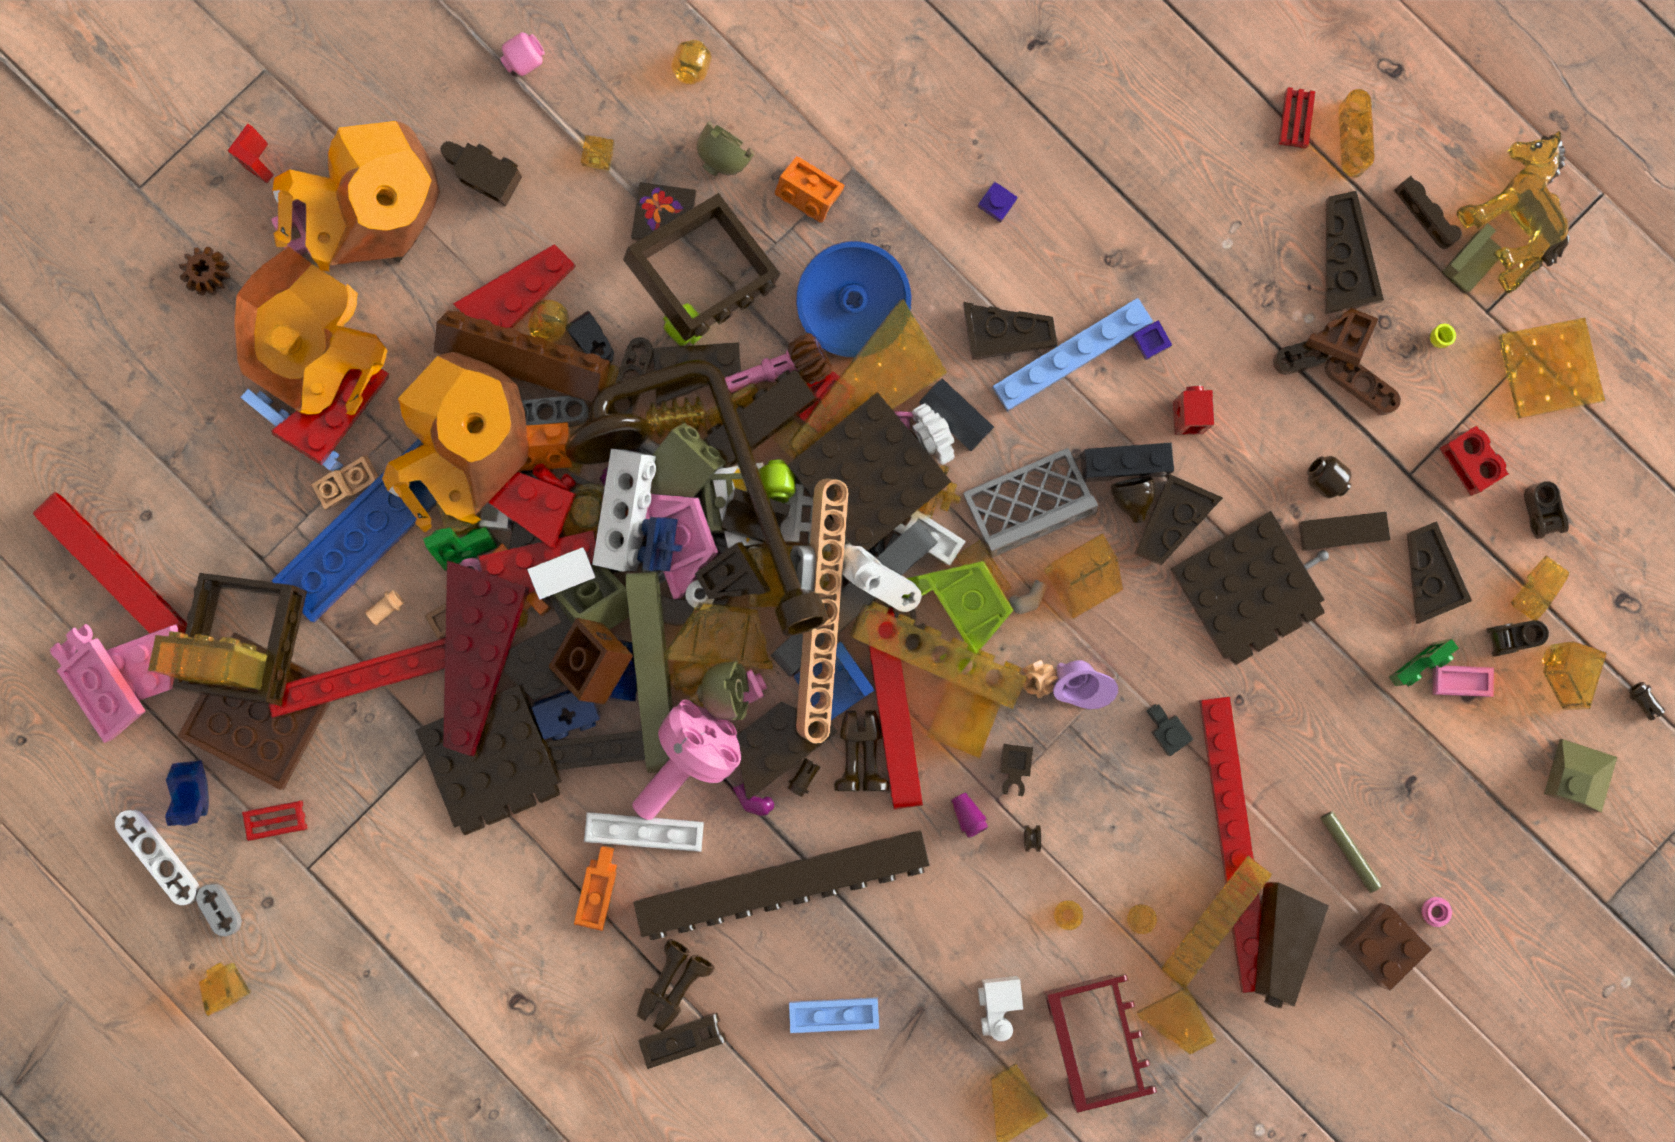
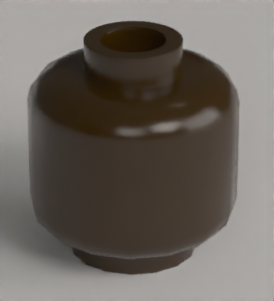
M1321 456L1313 461L1308 468L1309 485L1325 498L1330 499L1337 495L1343 496L1351 487V470L1334 456Z

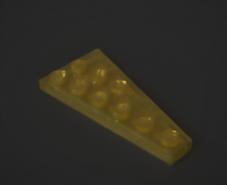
M904 299L898 301L791 438L789 443L797 456L876 392L881 395L891 409H894L947 373Z

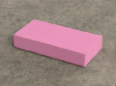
M1436 666L1433 668V695L1494 697V668L1443 666L1439 668Z

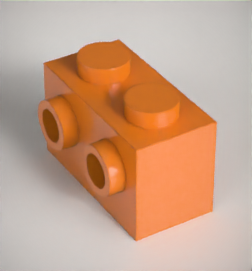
M568 422L526 425L528 458L518 471L533 470L540 463L544 464L548 469L572 467V461L565 454V444L571 436Z

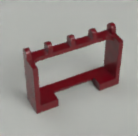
M1111 974L1044 991L1067 1074L1066 1081L1072 1105L1076 1113L1157 1092L1155 1085L1144 1087L1140 1069L1150 1066L1149 1059L1137 1061L1132 1039L1142 1037V1031L1129 1030L1125 1010L1134 1008L1135 1004L1134 1000L1122 1002L1118 983L1128 981L1127 974L1118 976ZM1111 986L1136 1086L1085 1098L1060 998Z

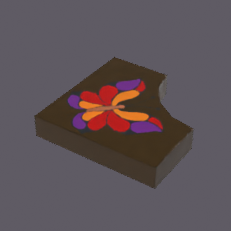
M640 182L631 235L632 240H641L694 208L696 190Z

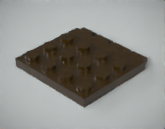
M1271 511L1170 569L1222 657H1230L1234 665L1253 656L1249 644H1252L1254 649L1260 652L1277 642L1278 638L1273 630L1276 629L1283 638L1302 627L1299 615H1301L1306 623H1309L1325 613L1320 604L1325 599Z
M522 684L494 695L474 756H468L443 747L444 717L415 730L454 828L460 826L465 836L485 827L482 816L487 825H492L510 817L511 814L507 805L510 806L513 814H517L536 806L537 803L533 794L536 795L540 803L560 795L557 784L562 782L546 741L543 739Z

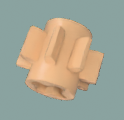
M1038 660L1023 668L1026 674L1021 681L1027 693L1036 694L1037 698H1041L1053 692V684L1058 677L1052 665L1043 664L1042 660Z

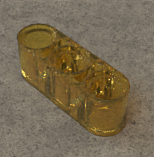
M1355 89L1349 92L1339 106L1341 165L1344 173L1354 178L1363 175L1373 164L1375 158L1371 97L1365 90ZM1350 102H1356L1360 106V110L1353 109L1350 106ZM1351 129H1357L1361 133L1362 138L1355 137ZM1353 156L1361 158L1363 166L1355 164Z

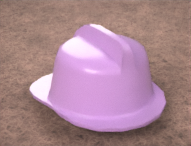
M1076 660L1067 664L1059 663L1057 665L1058 679L1053 688V694L1057 700L1081 708L1098 709L1109 705L1116 698L1118 685L1115 680L1107 675L1096 672L1089 663L1083 660Z

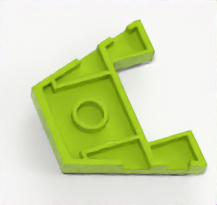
M984 561L906 578L919 588L922 596L932 590L935 592L964 639L962 644L939 657L952 679L959 676L1014 611ZM904 594L902 597H903V598H908V597L910 596V594H909V595Z

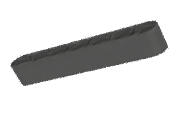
M918 520L876 559L882 565L902 576L930 551L938 541ZM851 582L841 590L838 634L877 599ZM803 633L790 636L770 655L789 677L801 668ZM823 633L816 636V647H820L824 643L825 637Z

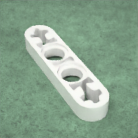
M137 810L121 812L115 820L117 832L170 899L178 905H187L195 902L196 895L200 889L198 882L144 814ZM135 817L134 827L138 831L145 829L146 833L139 835L133 828L126 829L125 825L128 823L126 818ZM147 837L152 838L156 843L155 851L152 854H146L142 850V842ZM165 860L170 861L174 866V872L169 877H165L160 873V864ZM182 875V878L177 881L183 887L190 886L191 889L188 891L190 897H180L181 887L177 883L170 885L169 882Z

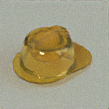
M588 483L581 485L573 491L575 498L563 525L564 537L594 531L595 538L597 539L604 487L599 484Z

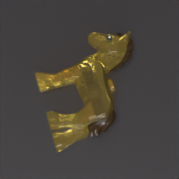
M1560 131L1550 135V137L1542 135L1541 140L1513 143L1508 149V154L1512 159L1521 162L1526 167L1513 177L1500 194L1494 196L1488 202L1479 205H1466L1456 211L1457 217L1465 228L1475 225L1477 229L1505 211H1508L1516 223L1530 237L1528 244L1523 247H1503L1493 253L1496 259L1500 260L1505 269H1507L1498 276L1499 283L1507 293H1511L1520 287L1531 273L1542 267L1543 262L1546 263L1547 267H1550L1553 263L1556 264L1557 257H1562L1564 250L1569 244V225L1560 207V199L1547 188V185L1560 175V170L1565 166L1564 161L1566 157L1563 156L1565 154V147L1562 146ZM1520 263L1515 269H1508L1513 265Z

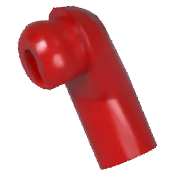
M542 463L536 465L533 469V475L538 480L571 492L570 489L576 485V481L568 473L563 474L558 479Z

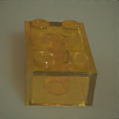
M169 631L168 636L155 635L148 671L182 681L260 690L267 654L256 651L257 646L239 643L240 640L221 637L219 641L213 640L214 637L195 634L193 638L188 637V634Z

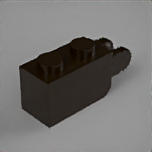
M453 141L443 142L440 152L446 162L448 161V163L454 166L455 174L460 182L506 207L522 179L517 169L518 165L508 158L503 157L500 160L492 156L493 152L481 144L475 147L467 143L464 148L456 143L454 144Z

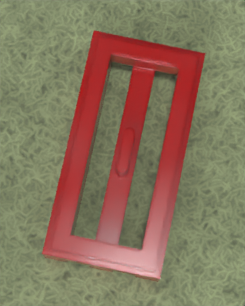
M1287 87L1285 90L1278 145L1307 148L1309 146L1316 91L1304 92L1305 89H1298L1297 91ZM1293 97L1297 98L1291 139H1287ZM1303 99H1307L1301 141H1299L1298 136Z
M303 800L242 812L247 841L306 830L307 824H305L304 820L306 817L302 806H304ZM295 808L296 814L251 822L250 819L251 816ZM297 820L298 824L255 834L252 831V828Z

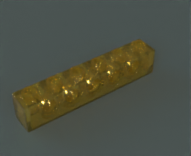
M872 602L871 606L863 604L849 635L850 637L1011 709L1014 708L1027 679V676L1020 674L1021 667L1005 661L1004 666L993 662L995 656L979 649L977 654L968 651L967 647L969 644L954 637L951 642L940 638L942 632L927 625L924 630L913 626L916 620L900 613L898 618L892 617L887 614L889 608L876 602ZM883 622H890L893 626V632L887 638H882L878 632L879 626ZM910 634H917L920 643L917 648L909 650L905 644L906 638ZM937 646H944L946 649V656L941 661H934L932 657V652ZM967 657L972 660V669L967 673H961L959 670L960 661ZM996 669L999 674L998 681L993 685H988L985 679L986 674L990 670Z

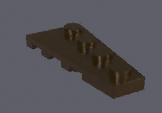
M1357 191L1329 196L1326 199V314L1381 303L1384 298Z

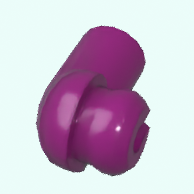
M744 783L733 788L746 812L765 816L774 809V801L768 796L764 798L754 796L748 801L745 796Z

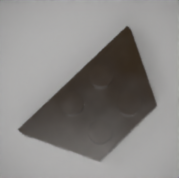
M781 701L737 734L736 738L741 752L740 769L745 796L748 801L837 734L838 730L830 725L829 736L822 743H812L798 734L796 728L797 709ZM814 721L809 725V735H812L817 731V721Z

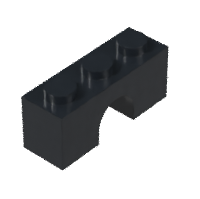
M1172 442L1084 449L1080 454L1082 477L1085 482L1109 481L1124 476L1161 477L1169 476L1174 472Z

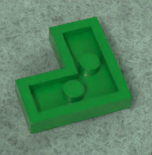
M451 527L436 530L430 536L423 539L427 550L444 571L447 570V561L460 564L465 559L475 558L498 548L494 537L487 527L473 529L461 538H458Z
M1452 639L1433 642L1390 675L1389 678L1395 686L1406 684L1409 687L1422 678L1420 673L1427 667L1430 669L1436 666L1441 668L1454 659L1452 653L1458 650L1459 647Z

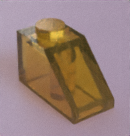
M221 962L205 971L207 977L199 981L204 1011L207 1016L227 1009L251 993L234 963L225 966Z

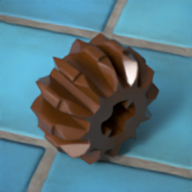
M194 247V256L184 254L188 262L179 264V268L185 271L180 275V279L183 282H187L186 288L191 292L196 290L198 295L204 296L207 291L211 295H216L215 287L217 286L225 289L222 280L230 279V274L225 272L230 265L227 261H223L224 255L219 251L214 253L211 247H206L203 252L198 247Z
M810 333L803 336L800 335L788 344L790 359L804 381L813 384L820 382L827 375L831 374L832 365L825 350L815 336Z

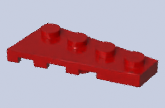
M594 531L558 538L554 549L546 543L540 542L479 556L481 570L484 573L529 587V595L536 591L527 570L529 568L582 547L592 565L596 545Z

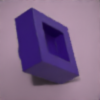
M994 181L979 202L978 208L1001 223L1018 197Z
M1159 320L1132 335L1145 360L1172 346Z

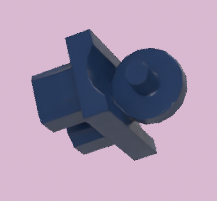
M650 516V519L643 520L641 531L644 535H647L646 546H641L638 549L637 560L643 563V569L648 571H670L673 551L681 552L683 547L681 544L674 543L678 519Z

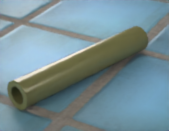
M1330 811L1322 816L1320 819L1369 893L1380 889L1382 884L1335 813Z

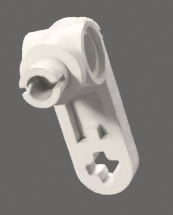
M850 543L844 545L842 574L851 583L899 611L908 612L918 606L922 595L919 588L913 582L882 565L879 560L863 547L853 546ZM904 594H910L908 598H901Z

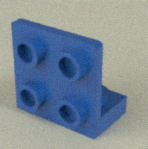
M839 642L836 647L831 720L874 691L842 642ZM821 662L813 667L814 677L822 672ZM800 671L794 675V679L796 680L798 685L800 681ZM815 692L811 696L810 702L812 705H816L819 702L820 693Z

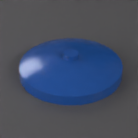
M845 241L820 251L805 267L797 286V312L805 331L815 336L823 349L843 357H864L877 353L889 346L904 329L911 310V288L902 266L887 251L867 242Z

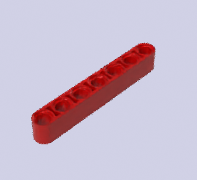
M53 492L33 511V515L150 634L177 625L178 634L173 635V651L181 645L185 636L187 622L63 496Z
M893 607L864 610L893 809L923 806Z

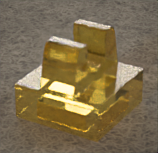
M586 135L581 165L610 170L615 145L614 140Z

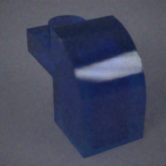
M202 760L172 763L166 778L172 799L165 815L167 826H188L198 823L200 816H206L209 808L208 781Z

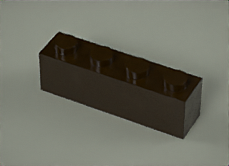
M787 370L775 379L777 384L769 390L767 388L761 389L752 397L754 401L747 407L741 405L736 408L751 451L755 450L819 401L798 371L790 372ZM718 423L707 431L708 437L704 441L719 451L721 457L726 461L723 468H729L734 466L737 461L724 425Z

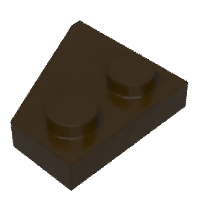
M743 542L735 543L695 573L709 599L764 594L771 591Z

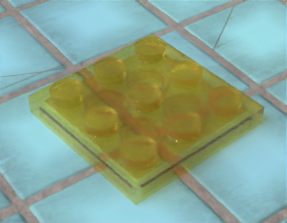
M1585 317L1504 333L1498 336L1517 419L1605 401Z

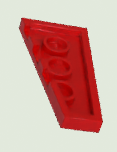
M554 244L453 303V305L466 316L485 319L492 324L504 328H514L576 265Z
M361 369L348 370L330 406L317 414H304L296 411L272 429V435L322 466L389 379V373L380 369L376 374L372 375L361 394L363 398L361 405L354 415L346 414L347 409L345 405L359 381L362 371Z
M516 472L488 503L554 549L575 494Z

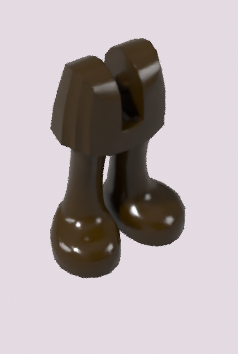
M865 710L864 732L857 731L859 726L856 711L845 712L840 732V739L845 740V771L842 778L834 782V791H860L858 777L859 743L863 744L864 754L863 791H889V782L880 777L877 769V740L882 738L876 710Z
M668 939L664 945V952L666 954L665 966L652 989H645L636 1015L646 1021L649 1015L656 1009L654 1007L657 1002L662 1003L664 1008L661 1012L659 1011L653 1027L661 1032L681 1013L682 1010L679 1004L691 984L699 977L710 976L715 969L714 965L707 959L699 955H692L680 979L670 994H666V990L674 975L690 953L683 944L673 939Z

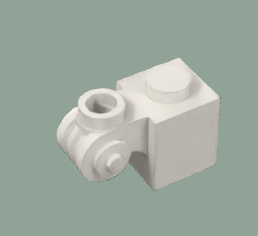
M1017 976L982 980L983 988H978L980 1006H985L986 1017L981 1018L983 1036H992L997 1041H1006L1012 1036L1013 1027L1008 1019L1003 1016L1007 1011L1023 1010L1021 984Z

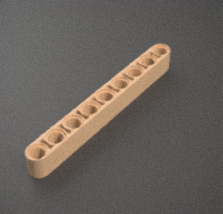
M822 479L815 486L810 546L813 547L816 554L814 592L820 594L823 603L827 606L828 620L823 625L803 633L796 721L798 734L812 743H822L829 736L831 725L848 504V488L845 483L836 479ZM830 485H833L836 489L835 497L832 500H829L826 496L827 488ZM830 514L833 517L834 523L827 530L824 526V520ZM829 544L831 555L824 559L822 548ZM827 574L829 583L822 589L819 581L822 575ZM823 633L825 637L824 643L820 647H816L815 638L818 634ZM821 662L822 672L814 677L813 667ZM815 692H819L820 700L816 705L812 706L810 703L811 696ZM817 721V731L814 734L809 735V725L812 722Z

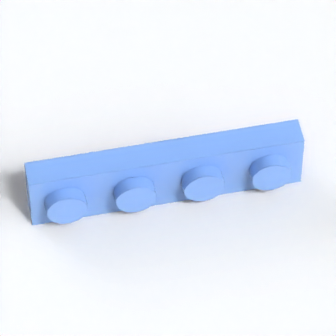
M247 389L240 397L275 426H278L290 416L283 408L279 412L271 406L274 401L262 391L256 394ZM334 450L322 464L330 471L340 470L344 466L337 460L340 455Z

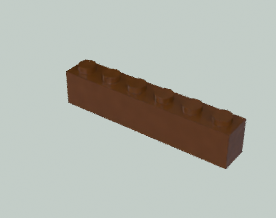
M448 310L436 322L435 353L442 355L458 352L485 362L507 376L592 403L594 397L601 389L607 386L610 361L602 359L596 354L583 353L574 350L568 345H558L546 341L542 337H533L520 333L514 328H504L492 324L485 319L472 318L460 311Z

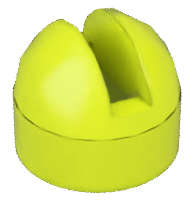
M1440 324L1431 331L1430 342L1434 347L1446 348L1454 343L1456 332L1449 324Z

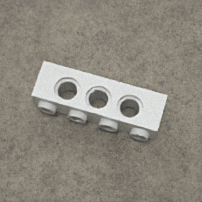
M611 449L592 565L623 572L637 571L640 564L637 560L638 549L641 548L642 537L644 536L641 531L642 522L646 519L647 508L651 503L650 489L652 479L656 473V456L628 450ZM631 476H632V478H633V486H632V487H630V484H629V480H630ZM626 505L628 506V509H629V512H628L627 517H626V515H625V507H626ZM621 534L624 537L623 545H621L620 543Z

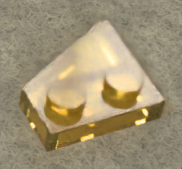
M1016 1063L991 1078L997 1142H1008L1048 1117Z

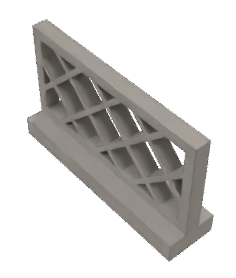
M1069 448L963 493L991 558L1096 514L1098 504L1094 496H1091ZM1065 458L1070 467L1067 476L1052 472L1053 463ZM1036 471L1045 474L1040 488L1025 483L1028 473ZM1071 473H1073L1075 479L1070 478ZM1048 476L1064 481L1060 494L1044 489ZM1009 482L1019 486L1014 499L998 494L1002 484ZM1067 483L1078 486L1083 496L1075 500L1064 497L1063 493ZM1022 487L1038 493L1033 506L1017 501ZM981 493L991 496L992 500L988 510L975 506L972 497ZM1041 494L1057 500L1054 509L1045 511L1037 508ZM996 499L1011 504L1007 517L991 512ZM1060 501L1065 502V504L1059 506ZM1015 505L1031 511L1028 520L1020 523L1010 519ZM1034 512L1040 514L1038 516L1033 517ZM980 514L985 515L983 521H982V519H981ZM989 517L1004 522L1002 530L989 536L985 527ZM1008 524L1013 525L1012 527L1006 529Z

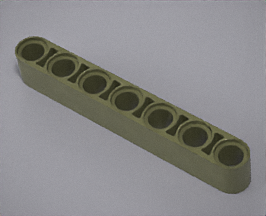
M657 571L627 574L626 591L646 769L648 773H658L670 759L660 743L658 731L664 718L673 709L659 577Z

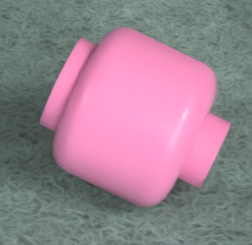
M521 32L503 44L502 52L504 56L500 59L508 72L514 70L518 75L524 76L542 64V55L545 52L533 34L528 35Z

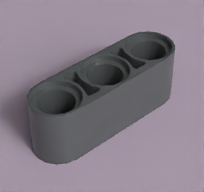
M573 396L522 400L526 425L568 422L569 427L579 426L588 420L590 414L584 400ZM572 405H581L582 412L579 416L570 417L568 415V410ZM543 408H553V415L550 419H540L539 415Z

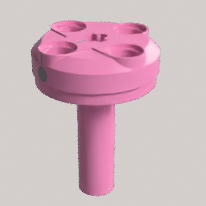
M682 700L664 718L658 731L660 743L670 759L633 801V809L640 817L652 820L689 776L708 783H718L728 777L741 761L740 747L736 738L737 731L734 725L728 720H719L711 716L705 708L697 706L689 700Z

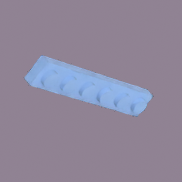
M1136 298L993 385L992 389L1008 412L1128 339L1135 332L1152 324L1153 320L1139 298Z

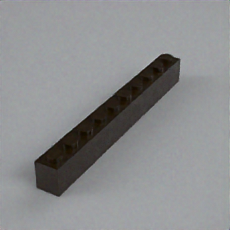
M918 830L638 899L633 903L641 937L649 936L650 940H656L666 937V931L677 928L678 933L692 931L696 929L695 924L705 921L707 926L723 923L726 916L735 914L736 919L752 916V910L764 907L765 912L782 908V902L790 900L793 901V905L811 901L810 895L821 893L822 898L839 894V888L850 886V890L853 891L868 887L867 881L878 879L879 884L896 880L895 874L907 872L908 877L925 873L924 867L930 866L922 832Z

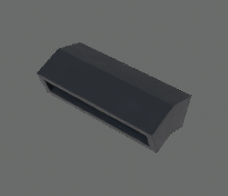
M943 378L919 401L921 405L924 403L929 405L931 411L933 410L935 414L938 413L941 418H944L950 432L970 451H973L994 428L987 419Z

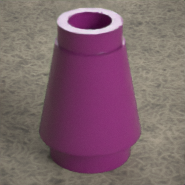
M966 792L951 800L961 832L965 833L968 838L988 828L985 822L988 819L971 798L968 797Z

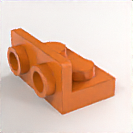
M796 156L780 176L775 195L804 212L807 216L822 223L826 218L828 210L840 196L845 185Z

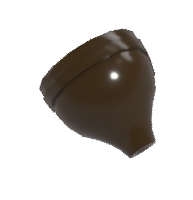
M1140 477L1111 485V493L1116 505L1130 516L1133 523L1145 521L1146 513L1154 500L1155 482L1152 477Z

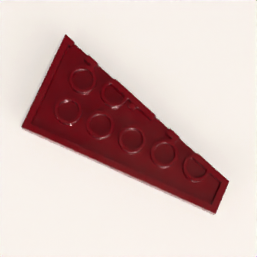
M447 561L443 747L468 756H474L530 588L451 561Z

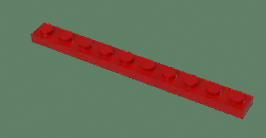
M1230 697L1199 700L1240 987L1243 993L1255 992L1261 905Z

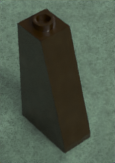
M1265 882L1263 886L1255 993L1265 997L1264 1003L1279 1009L1282 1008V1005L1295 1007L1329 905L1280 882Z

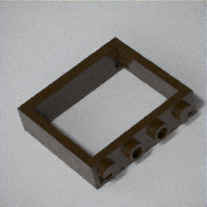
M719 193L629 246L623 258V261L684 341L689 340L693 336L702 337L709 331V326L716 322L719 325L724 323L732 316L731 312L738 308L741 311L746 309L755 301L754 298L760 294L763 297L768 295L772 289L776 288L775 283L781 274ZM716 218L760 277L692 319L647 258L711 219Z
M199 573L196 588L194 587L191 610L187 616L185 636L180 645L181 653L174 672L175 678L172 688L190 693L281 706L307 591L288 584ZM221 588L279 596L257 692L199 684Z

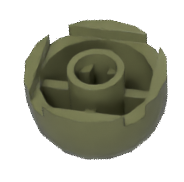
M710 121L707 122L697 140L698 155L705 162L702 167L714 176H717L718 173L727 176L736 175L749 164L755 153L750 148L747 151L740 148L743 142L722 127L716 125L713 129Z
M738 661L714 665L706 672L702 684L698 686L697 694L699 701L703 702L705 709L711 716L719 720H743L747 714L749 701L743 702V692H749L748 679L744 666L737 664Z

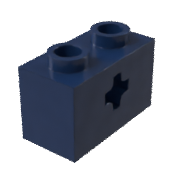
M569 689L535 701L532 705L544 740L552 738V741L562 739L569 735L568 731L579 728L580 731L590 729L597 725L596 721L600 720L601 716L597 703L579 701ZM564 708H567L569 712L574 711L572 719H568L567 716H561Z

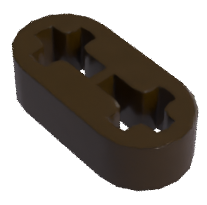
M1307 341L1282 348L1274 356L1273 365L1279 373L1287 375L1317 367L1324 363L1329 355L1321 352L1317 360L1314 356L1305 358L1304 354L1312 350L1311 347L1306 346ZM1285 354L1288 358L1298 357V360L1290 364V368L1287 364L1281 363Z

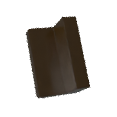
M735 488L727 498L721 529L766 543L748 492ZM769 499L781 529L782 522L789 516L791 505Z

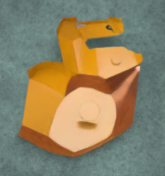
M398 121L339 127L328 151L329 178L291 169L274 177L272 195H274L278 203V228L273 233L275 246L287 247V244L291 241L292 202L297 198L306 203L305 246L310 251L320 271L330 272V265L404 256L413 246L431 217L440 194L433 164L414 131L408 125Z
M290 246L263 264L251 275L237 294L235 335L237 360L241 373L300 413L317 414L330 406L346 372L349 369H361L362 375L345 405L347 409L346 414L354 415L363 401L361 394L370 378L384 366L387 349L376 334L344 327L354 315L358 293L348 284L345 286L324 271H320L318 267L310 263Z
M450 352L437 356L398 398L401 415L406 426L424 445L388 462L382 477L387 491L402 499L415 516V525L423 532H427L432 527L431 517L410 490L409 482L421 480L445 514L454 516L458 520L475 524L481 520L476 514L524 465L528 458L525 411L518 385L500 370L485 362L458 352Z

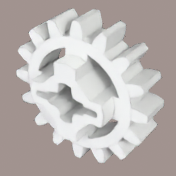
M925 403L913 409V420L916 424L912 426V429L919 443L929 455L936 459L938 464L943 465L953 460L955 456L951 444L954 443V438L951 435L946 420L941 418L938 413L935 414L933 410L931 411L929 405Z

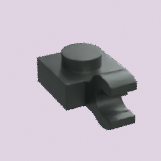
M1154 704L1146 710L1158 727L1151 733L1168 756H1172L1193 740L1179 718L1174 715L1168 719L1159 704Z

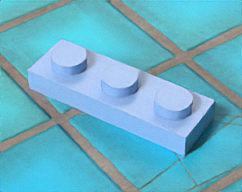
M878 997L789 1002L790 1033L879 1029Z

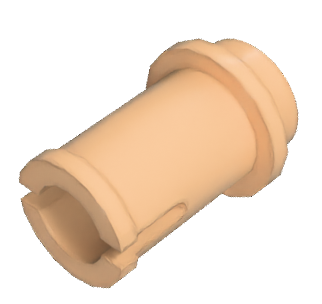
M395 590L391 592L386 591L384 597L365 612L372 623L379 625L395 610L400 611L404 601Z

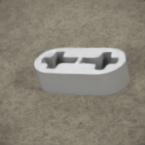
M794 546L790 552V558L801 588L814 592L815 551L811 546Z
M208 884L200 888L196 895V901L215 934L224 937L235 934L241 927L242 919L226 890L219 884ZM208 890L210 893L216 892L218 894L215 898L218 908L213 902H206V898L209 896ZM220 912L225 918H232L233 922L229 924L231 929L221 927L220 924L224 920Z

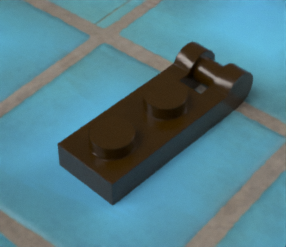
M1410 176L1394 190L1440 248L1447 249L1461 238V229L1456 225L1448 223L1444 218L1441 207L1436 203H1432L1426 195L1424 186L1419 181L1414 180Z
M712 1013L697 1020L639 1039L638 1042L647 1069L725 1043L727 1041L724 1032L721 1033L718 1022H720L718 1013ZM707 1027L710 1037L702 1040L699 1029Z

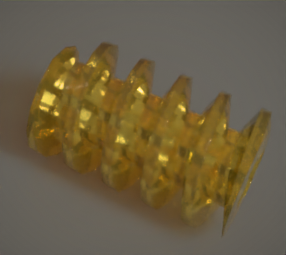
M696 396L694 405H691L688 398H684L682 407L679 406L676 399H673L671 408H668L663 400L658 410L654 403L650 402L649 409L646 411V421L650 426L649 439L653 438L654 430H656L660 438H663L666 429L670 433L671 430L683 423L693 427L697 432H699L700 425L702 424L707 432L704 404L699 396Z

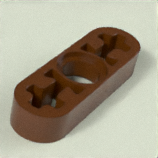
M1333 356L1326 362V375L1376 413L1388 415L1400 406L1401 398L1399 393L1360 363L1356 366ZM1342 361L1344 363L1343 369L1346 372L1351 373L1355 370L1357 373L1351 376L1349 381H1346L1345 379L1349 375L1344 371L1336 373L1334 371L1336 365L1333 362L1337 364ZM1357 377H1365L1369 380L1370 388L1368 391L1362 392L1356 388L1355 381ZM1377 387L1380 388V390L1376 392V394H1378L1379 396L1375 395L1371 399L1369 395L1372 394ZM1390 396L1389 403L1391 405L1383 407L1381 405L1383 400L1380 397Z

